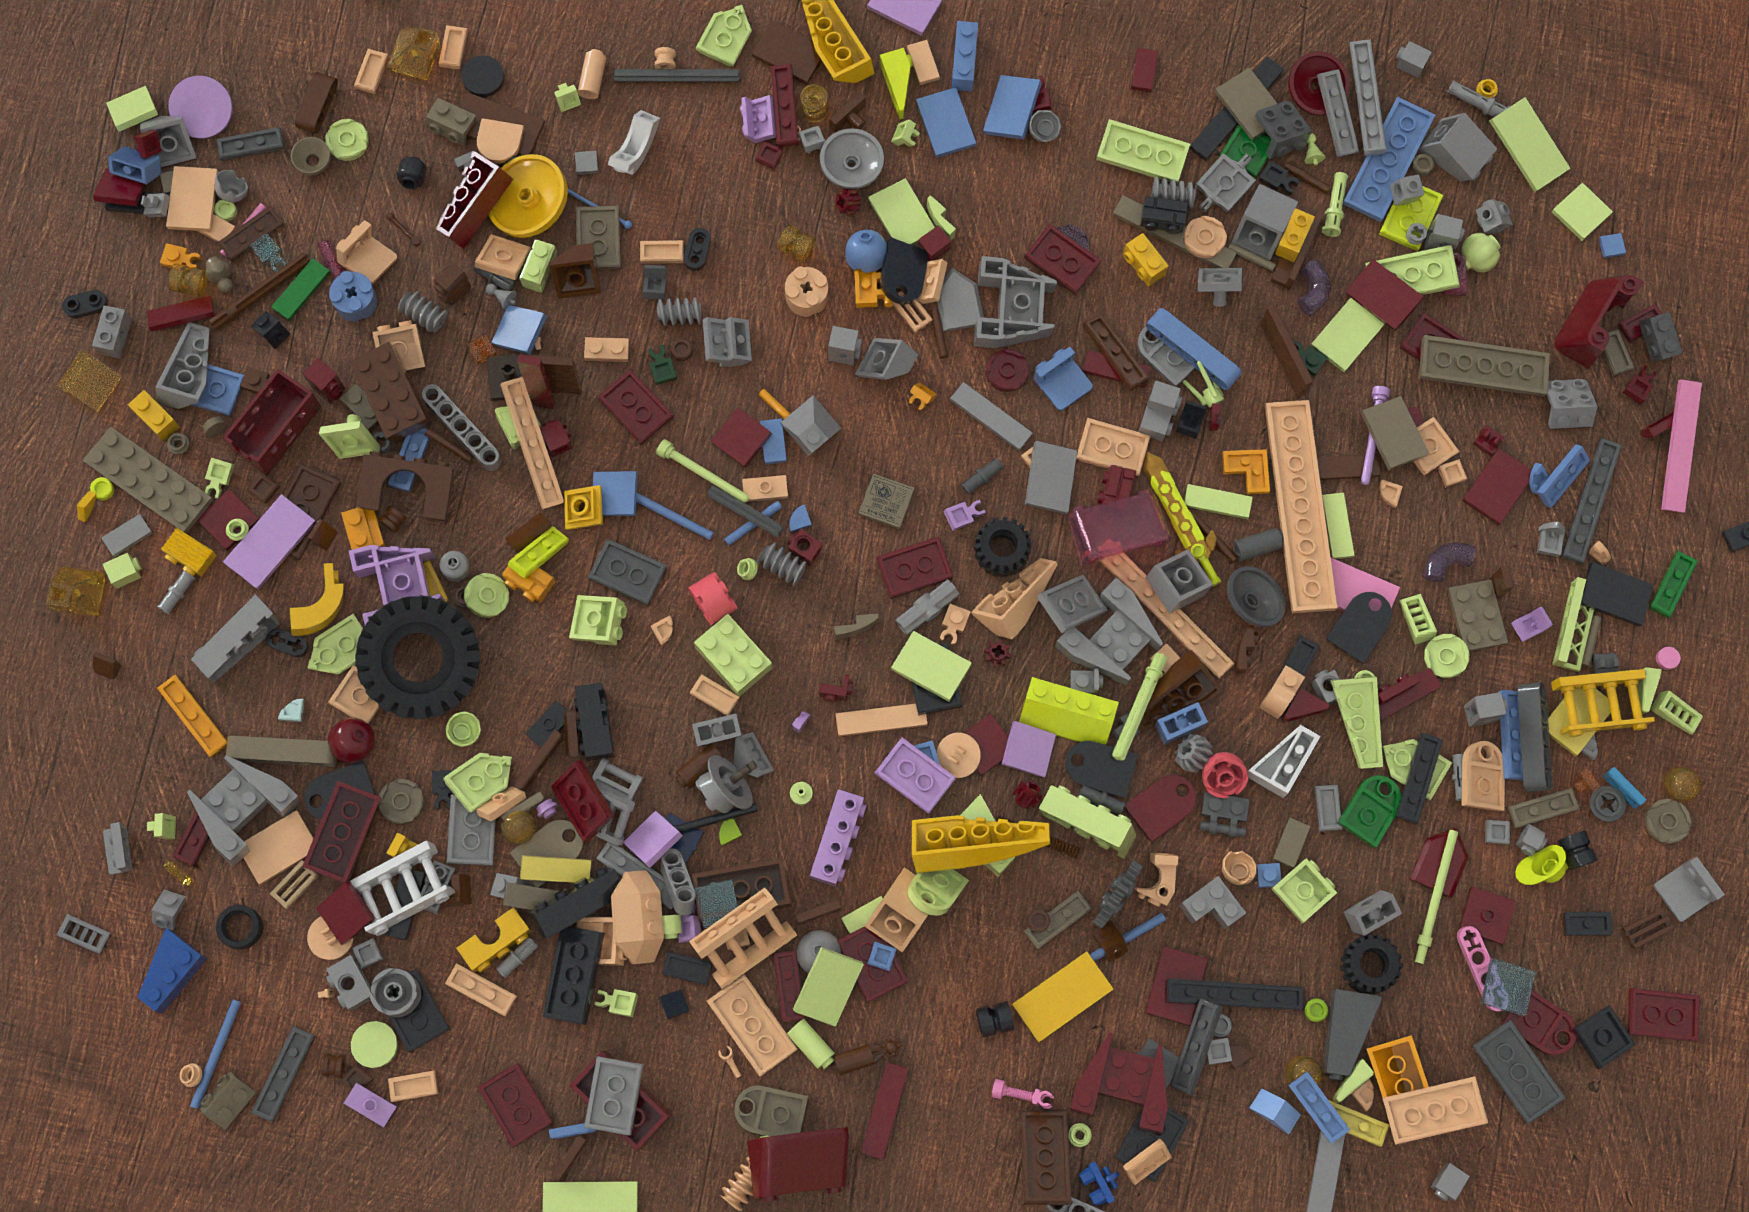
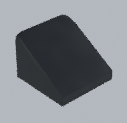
M682 990L659 997L668 1020L689 1012Z

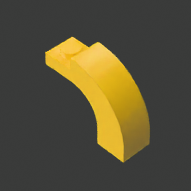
M333 563L324 564L325 591L321 599L308 607L290 608L292 636L316 633L328 626L338 615L343 603L344 586L339 584L338 570L333 571Z

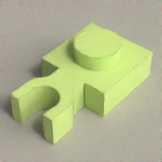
M211 458L205 479L211 480L210 485L205 489L207 495L210 496L211 490L215 489V498L221 497L222 484L229 485L234 464Z
M614 989L613 996L605 991L598 990V994L604 995L605 1000L602 1003L595 1002L594 1005L603 1008L610 1006V1013L633 1018L638 994Z

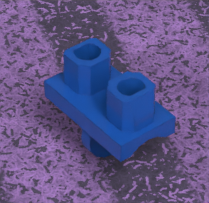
M1096 1162L1088 1164V1168L1078 1174V1177L1083 1186L1095 1181L1098 1190L1088 1194L1093 1206L1105 1202L1109 1204L1115 1201L1106 1183L1110 1184L1112 1190L1118 1188L1115 1178L1120 1176L1119 1172L1117 1171L1112 1174L1109 1167L1106 1166L1102 1168L1105 1178H1103Z

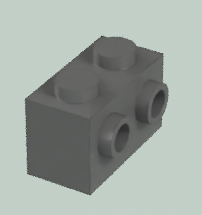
M1670 312L1638 321L1651 362L1682 353Z

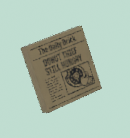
M873 474L858 515L900 530L914 492V487Z

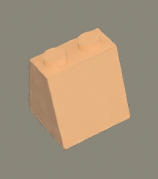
M905 867L865 925L867 929L901 952L904 951L928 916V914L916 908L909 899L908 887L916 875Z

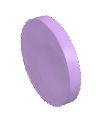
M192 76L182 80L173 89L169 98V114L174 117H183L190 137L208 139L219 135L229 125L233 114V104L228 91L218 81L206 76Z

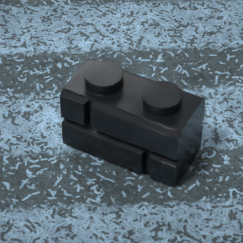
M1145 196L1140 226L1145 227L1149 231L1163 229L1169 234L1183 232L1188 202Z

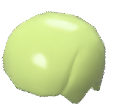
M465 711L454 714L449 719L445 729L447 738L454 745L460 747L472 745L481 733L479 720L474 714Z

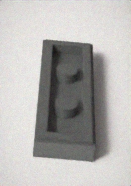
M280 127L216 139L221 161L285 149Z

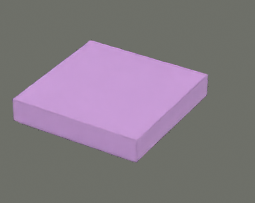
M1013 721L1002 765L1044 778L1056 734Z
M655 811L623 843L650 868L682 837V834Z

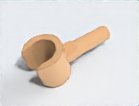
M727 1046L730 1051L727 1057H723L720 1050L718 1054L722 1061L728 1063L735 1077L738 1078L741 1074L734 1063V1053Z

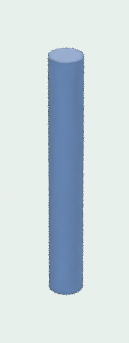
M776 501L761 513L770 517L779 511L782 506ZM748 521L724 538V540L730 546L757 525Z

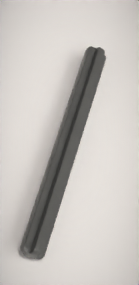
M738 69L614 70V81L738 82L740 78Z

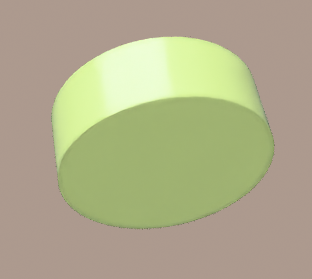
M222 199L215 204L214 212L217 217L229 222L236 217L237 208L233 202Z

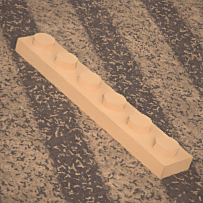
M523 377L502 382L500 385L542 510L564 503Z

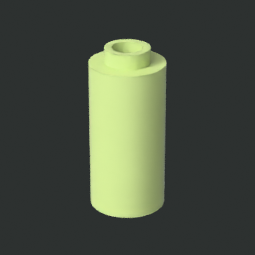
M802 1019L787 1033L790 1039L817 1069L821 1066L823 1069H826L834 1061L832 1056L835 1053L805 1019Z

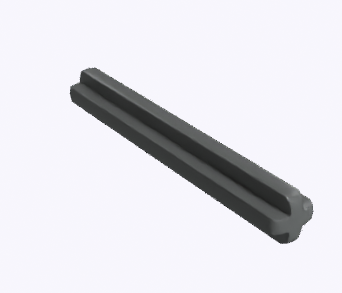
M712 486L709 489L708 496L775 537H779L783 532L784 528L781 524L717 486Z

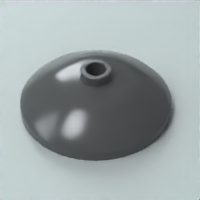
M1245 566L1237 569L1230 575L1227 582V595L1231 606L1243 620L1254 626L1265 628L1277 624L1283 618L1286 607L1285 598L1281 588L1269 574L1256 567Z

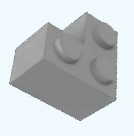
M1155 381L1138 432L1151 435L1150 438L1162 442L1165 435H1170L1173 423H1170L1171 416H1176L1182 397L1179 396L1181 388Z
M1219 876L1179 905V908L1191 924H1194L1204 915L1211 912L1223 929H1226L1246 914Z

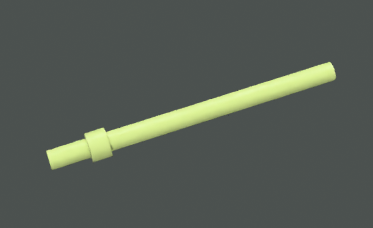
M1449 830L1423 932L1418 937L1417 944H1419L1415 962L1424 964L1427 949L1431 947L1433 940L1431 934L1458 832L1454 830Z

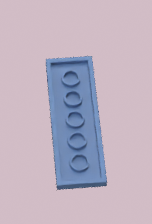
M1397 97L1383 124L1386 154L1366 157L1343 205L1381 222L1393 200L1390 185L1405 176L1435 114Z

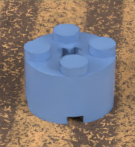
M344 271L333 281L330 287L329 297L343 319L356 322L370 317L376 310L378 303L377 295L370 280L365 275L358 272Z

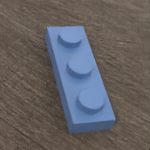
M423 428L406 436L399 455L405 456L407 461L414 462V458L423 459L430 442V438L424 435L427 429ZM409 471L395 473L390 477L388 485L389 487L410 493L417 474Z
M1575 444L1537 491L1545 506L1552 508L1589 463L1590 459L1583 446Z
M1305 1072L1288 1085L1331 1144L1350 1131L1308 1072Z

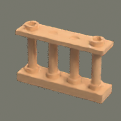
M763 888L689 941L701 959L705 956L709 957L717 969L711 975L721 989L733 983L738 977L797 936L787 921L783 924L779 922L772 911L778 904L766 888ZM765 915L774 930L762 938L753 922ZM743 929L747 930L755 942L745 951H743L734 937ZM727 942L736 956L727 964L723 963L715 951L716 948Z

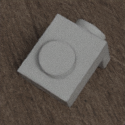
M497 873L490 895L504 899L507 882L530 886L531 883L518 877Z
M164 889L151 910L152 923L160 928L173 930L175 928V919L186 902L185 896Z

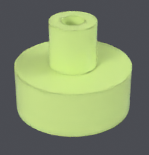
M797 782L791 787L790 798L793 803L803 806L811 801L813 792L809 784Z

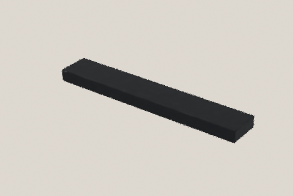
M1267 56L1253 73L1268 90L1282 74L1284 68ZM1225 106L1189 147L1190 150L1205 161L1238 124Z
M1166 979V1002L1198 1004L1201 998L1220 1006L1303 1010V987Z

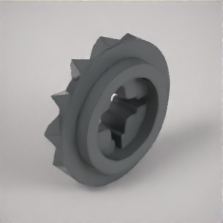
M1602 786L1590 795L1589 806L1592 814L1599 820L1612 822L1623 815L1626 802L1618 789L1611 786ZM1602 799L1605 801L1614 800L1610 804L1611 810L1600 808L1604 803Z

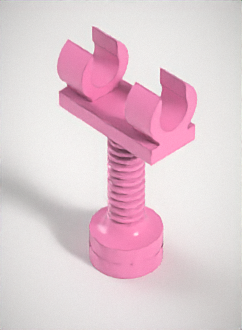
M995 1079L992 1090L993 1098L1002 1099L1003 1096L1009 1095L1014 1098L1018 1097L1023 1100L1032 1101V1104L1037 1107L1040 1104L1044 1109H1051L1053 1107L1051 1104L1043 1103L1045 1097L1055 1099L1048 1091L1041 1092L1039 1089H1035V1092L1021 1091V1089L1006 1086L1005 1081Z

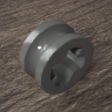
M378 432L374 434L373 437L376 441L379 439L382 441L387 440L384 442V447L380 446L379 452L383 454L389 452L392 443L386 439L384 433Z

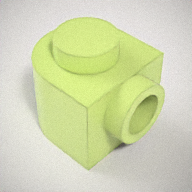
M681 915L662 916L664 939L678 938V933H682Z

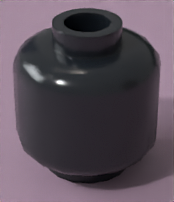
M417 157L402 159L397 171L398 182L406 189L421 187L427 171L425 163Z

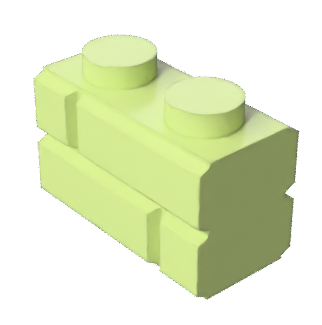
M540 240L534 241L532 250L520 275L523 287L540 293L543 292L551 273L550 262L557 258L558 255L554 245Z

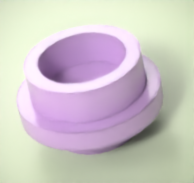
M552 799L542 802L536 808L538 811L537 816L539 818L544 817L545 819L553 816L557 812L558 804L553 802Z

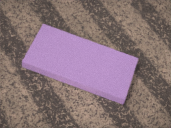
M281 494L223 563L259 590L317 522Z

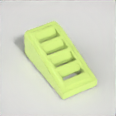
M1421 594L1401 599L1399 602L1414 644L1430 641L1436 637L1437 630ZM1419 604V607L1408 609L1409 606ZM1417 613H1422V615L1416 617L1411 616ZM1422 621L1425 622L1424 624H1421V625H1417V626L1415 625L1416 623H1419V622H1422Z
M1644 668L1646 678L1639 681V685H1637L1642 715L1650 711L1662 669Z
M1671 691L1660 692L1650 709L1658 716L1690 735L1695 732L1703 717ZM1673 706H1675L1676 708L1674 709L1673 713L1670 712ZM1681 711H1684L1681 718H1678ZM1689 715L1692 716V718H1691V720L1689 721V723L1686 724L1685 722H1686L1687 718L1689 717Z
M1363 1059L1355 1063L1350 1076L1345 1078L1334 1094L1333 1102H1341L1374 1075L1373 1070Z

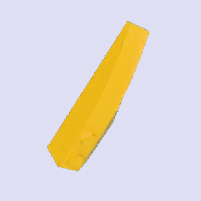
M801 0L815 51L834 81L858 83L873 75L874 69L870 56L834 0Z
M958 815L912 820V858L916 873L984 865L1025 854L1050 844L1049 823L1029 821L1009 823L1005 819H998V822L986 821V818L976 817V820H971Z

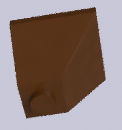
M593 243L571 246L550 262L558 298L601 293Z

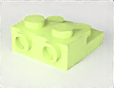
M577 595L569 638L602 645H617V640H620L623 635L620 625L621 619H624L627 614L625 603L614 597Z
M1307 858L1272 888L1275 894L1301 923H1304L1337 894L1332 881L1328 878L1324 879L1319 873V867L1312 860L1308 861Z

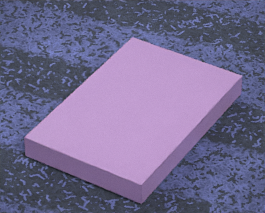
M870 0L867 9L923 36L939 9L942 0Z
M901 737L875 771V775L927 814H930L956 779L954 775L903 737Z

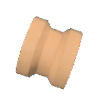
M660 47L655 50V57L657 58L655 69L676 68L674 62L676 51L674 49Z

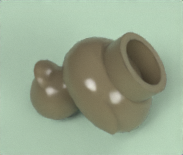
M217 256L209 258L205 263L207 279L212 283L218 284V289L221 292L227 293L231 291L233 283L229 279L231 275L230 264Z

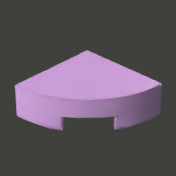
M802 711L801 715L792 724L793 730L800 734L811 714Z

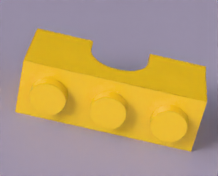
M514 907L495 920L500 928V937L495 943L490 945L483 944L479 937L474 935L456 948L473 972L479 971L481 973L491 966L490 962L496 957L499 959L503 958L510 952V947L516 943L520 945L529 938L528 934L532 931Z

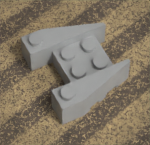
M982 256L979 263L977 286L1000 288L998 319L977 318L974 331V346L999 348L1050 337L1054 324L1043 323L1044 292L1053 293L1057 281L1045 275L1040 276L1028 271L1029 269L1026 267L1016 266L1007 259Z
M1116 577L1100 595L1103 604L1114 614L1090 640L1076 628L1066 631L1057 640L1055 647L1071 662L1078 665L1081 664L1092 671L1094 668H1099V673L1110 677L1116 682L1127 685L1131 677L1124 672V669L1148 644L1156 651H1159L1163 642L1134 593Z
M226 755L224 759L232 769L228 775L201 800L191 790L187 793L216 851L234 867L250 852L248 845L237 833L267 804L284 818L300 804L298 795L282 780Z

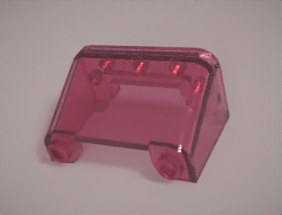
M1148 489L1136 492V496L1085 508V505L1073 508V512L1068 515L1082 566L1093 564V561L1099 560V558L1104 560L1109 556L1145 547L1151 548L1153 544H1155L1156 548L1165 546L1171 540L1168 527L1154 492H1149Z

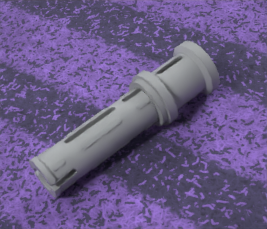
M1453 80L1447 93L1482 110L1485 116L1495 117L1510 107L1509 105L1506 107L1496 102L1493 97L1487 98L1455 80Z

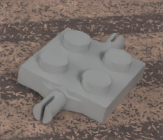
M1223 153L1196 183L1197 189L1206 196L1203 203L1199 205L1203 212H1206L1212 204H1215L1228 213L1256 181L1245 169L1248 163L1252 161L1251 156L1245 154L1237 162L1231 160Z

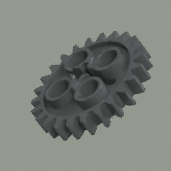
M1133 860L1126 872H1121L1118 878L1113 880L1110 885L1113 891L1107 890L1102 897L1103 900L1098 907L1101 910L1094 919V924L1103 928L1110 916L1114 918L1117 912L1121 911L1126 903L1123 897L1129 899L1134 891L1133 888L1137 882L1135 879L1142 869V865Z

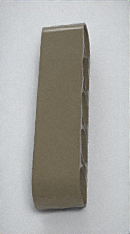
M228 736L226 755L240 762L335 767L337 763V758L332 755V749L328 741Z

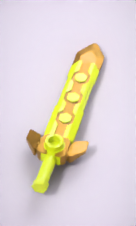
M1146 452L1143 470L1171 519V523L1184 548L1189 549L1198 564L1201 563L1213 586L1220 584L1221 580L1209 561L1213 554L1212 551H1215L1217 542L1214 531H1210L1205 541L1163 459L1150 452ZM1175 551V554L1177 555L1183 551Z

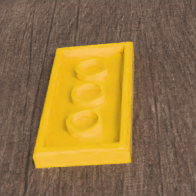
M1086 951L1014 1002L1012 1006L1039 1043L1114 989Z

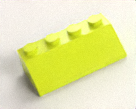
M1032 677L1019 722L1076 742L1093 741L1106 745L1119 702Z

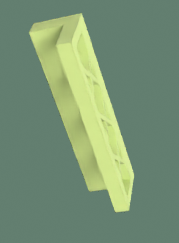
M1579 577L1571 582L1552 663L1554 666L1579 672L1594 612L1593 609L1588 608L1587 610L1585 606L1580 605L1586 579ZM1582 609L1586 620L1579 625L1577 617L1579 610ZM1577 629L1581 636V642L1574 645L1572 639L1574 630ZM1571 650L1577 658L1575 665L1567 663Z

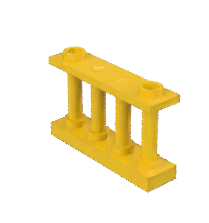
M1645 670L1559 677L1552 681V690H1561V693H1564L1570 726L1561 729L1560 733L1569 734L1570 737L1582 736L1583 732L1630 727H1633L1634 731L1647 729V725L1654 722V717L1643 718L1637 690L1638 682L1646 678ZM1617 684H1625V687L1628 688L1634 719H1621L1616 693ZM1597 686H1603L1607 690L1612 721L1600 722L1594 691ZM1577 688H1582L1585 691L1591 720L1590 724L1579 725L1573 695Z

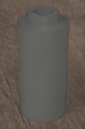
M1273 528L1234 541L1233 546L1238 560L1242 562L1282 549V531Z

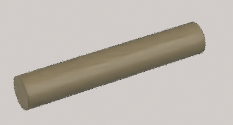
M1230 243L1228 247L1237 252L1236 255L1272 272L1276 266L1275 263L1233 243Z
M1593 616L1581 664L1584 667H1590L1602 619L1599 616Z

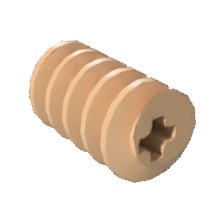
M749 1157L746 1158L749 1166L740 1165L743 1173H734L737 1181L728 1180L731 1188H722L725 1196L721 1197L738 1211L743 1210L740 1202L749 1203L746 1195L754 1196Z

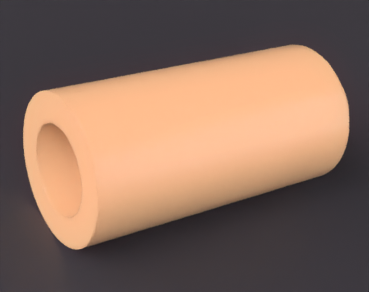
M592 49L586 52L577 91L578 95L583 98H598L606 63V56L603 55L602 51Z

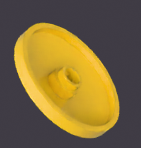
M523 155L507 162L501 169L514 180L488 215L495 226L507 235L518 238L538 235L556 222L565 207L568 195L566 178L553 161L541 155Z

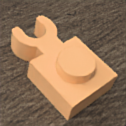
M950 604L942 626L947 629L941 633L940 641L943 642L944 637L949 635L953 639L951 646H954L957 641L956 631L963 634L971 611Z

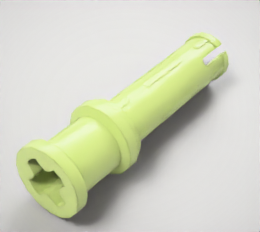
M1337 172L1334 175L1330 205L1325 211L1326 221L1321 232L1330 237H1337L1341 234L1340 223L1344 218L1342 205L1348 175L1343 172Z

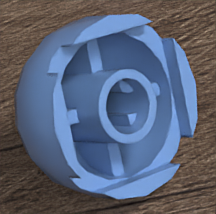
M865 229L854 233L846 244L845 256L847 264L852 269H862L865 273L877 271L883 266L887 251L886 241L878 232Z

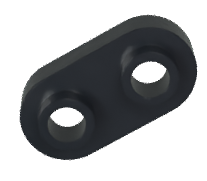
M703 228L694 229L690 233L687 242L684 263L692 271L701 270L705 266L710 248V234ZM698 239L704 240L701 244H698L696 241ZM695 258L699 260L697 263L691 262Z
M91 290L68 296L63 301L62 308L68 317L77 319L102 312L103 306L108 305V300L101 291ZM93 298H98L96 302H91ZM72 303H76L74 308H70Z

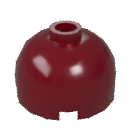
M356 717L346 718L336 723L330 730L328 744L330 743L331 753L341 762L353 764L354 762L364 760L372 752L375 744V734L371 726L364 720Z

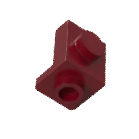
M845 674L843 687L821 684L820 697H824L823 700L828 702L846 701L847 695L852 694L853 682L849 681L850 675Z

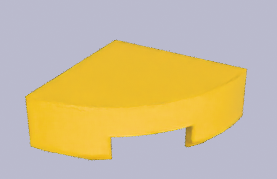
M87 492L77 504L78 520L87 521L95 505L96 493Z

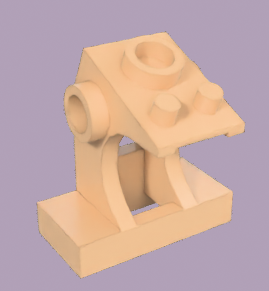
M1150 852V862L1159 870L1158 882L1151 888L1135 887L1134 890L1139 892L1138 897L1141 899L1148 896V902L1160 907L1161 903L1167 906L1175 893L1178 856L1168 853ZM1164 887V893L1159 894V890Z

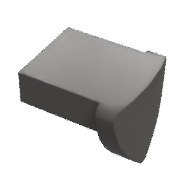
M1550 522L1539 526L1538 532H1540L1537 553L1555 557L1561 555L1566 530L1560 522Z

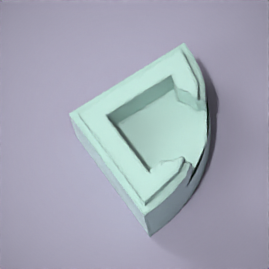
M293 700L281 710L278 720L302 722L305 700Z

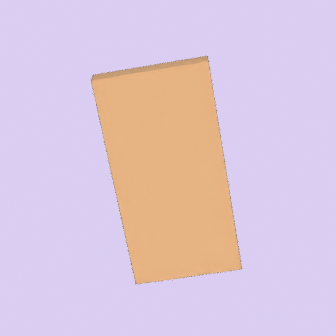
M745 974L707 1000V1003L760 1077L798 1050Z
M1475 1076L1383 1098L1395 1145L1488 1123Z

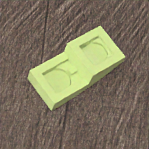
M930 195L927 198V209L935 227L939 225L948 238L952 240L955 237L956 228L944 219L946 209Z

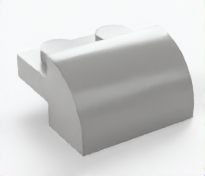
M710 317L703 319L706 361L720 363V367L740 366L752 361L749 320L733 317L726 320Z

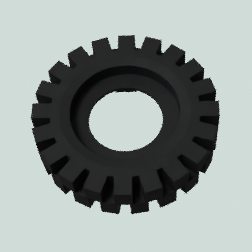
M406 596L385 604L364 625L356 646L355 663L358 671L357 675L361 685L366 690V694L372 701L377 702L380 708L396 714L395 716L406 719L407 717L414 718L415 720L426 719V717L431 716L437 717L445 714L447 710L455 708L465 696L467 697L473 688L479 672L480 649L478 639L470 622L457 608L452 607L441 599L431 598V596ZM411 633H425L432 636L440 644L443 651V663L439 672L431 679L423 682H413L405 679L397 672L393 663V652L396 644L403 637Z

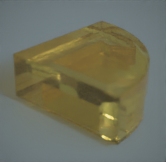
M168 860L163 866L172 876L187 887L193 881L188 874L179 869L172 861Z

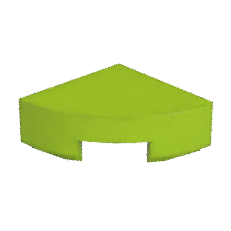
M734 818L723 822L719 832L721 846L742 837Z

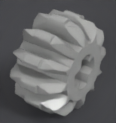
M1189 734L1188 738L1183 737L1181 744H1177L1179 748L1174 752L1177 756L1175 761L1183 770L1198 773L1200 769H1204V763H1207L1209 761L1208 758L1213 755L1211 752L1213 746L1205 737L1198 734Z

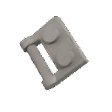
M602 758L592 776L597 787L623 799L633 800L644 777L640 775L635 776L609 763L610 760ZM606 771L630 783V788L627 789L603 777V773Z
M599 788L613 814H615L617 807L622 810L614 833L609 831L612 818L595 836L620 846L623 844L625 827L630 812L634 810L635 803L632 800L623 799Z

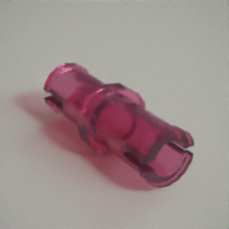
M323 240L317 246L323 255L325 267L329 268L335 280L344 270L342 265L337 262V255L331 245V241Z

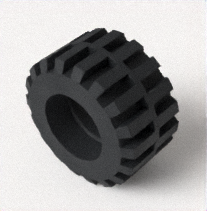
M997 517L993 519V522H986L985 526L980 528L976 537L974 547L975 558L979 560L978 564L980 567H985V572L989 574L991 571L993 576L998 577V574H1002V577H1007L1009 573L1011 575L1016 574L1017 570L1020 571L1024 564H1026L1030 554L1031 539L1028 538L1029 533L1027 530H1023L1024 526L1021 523L1017 525V520L1013 518L1012 521H1007L1008 517H1003L1002 520H999ZM999 537L1007 538L1013 542L1016 550L1008 557H1000L992 552L990 542Z
M1369 934L1354 940L1343 951L1344 955L1341 956L1340 960L1343 962L1340 969L1344 971L1345 975L1343 978L1350 982L1348 985L1351 988L1355 987L1357 992H1365V994L1371 995L1373 993H1381L1397 983V978H1400L1402 974L1400 972V969L1403 968V963H1400L1402 955L1396 952L1398 947L1396 945L1392 946L1390 939H1383L1381 935L1373 936V934ZM1366 951L1377 954L1382 960L1383 970L1377 978L1367 976L1360 967L1361 955Z

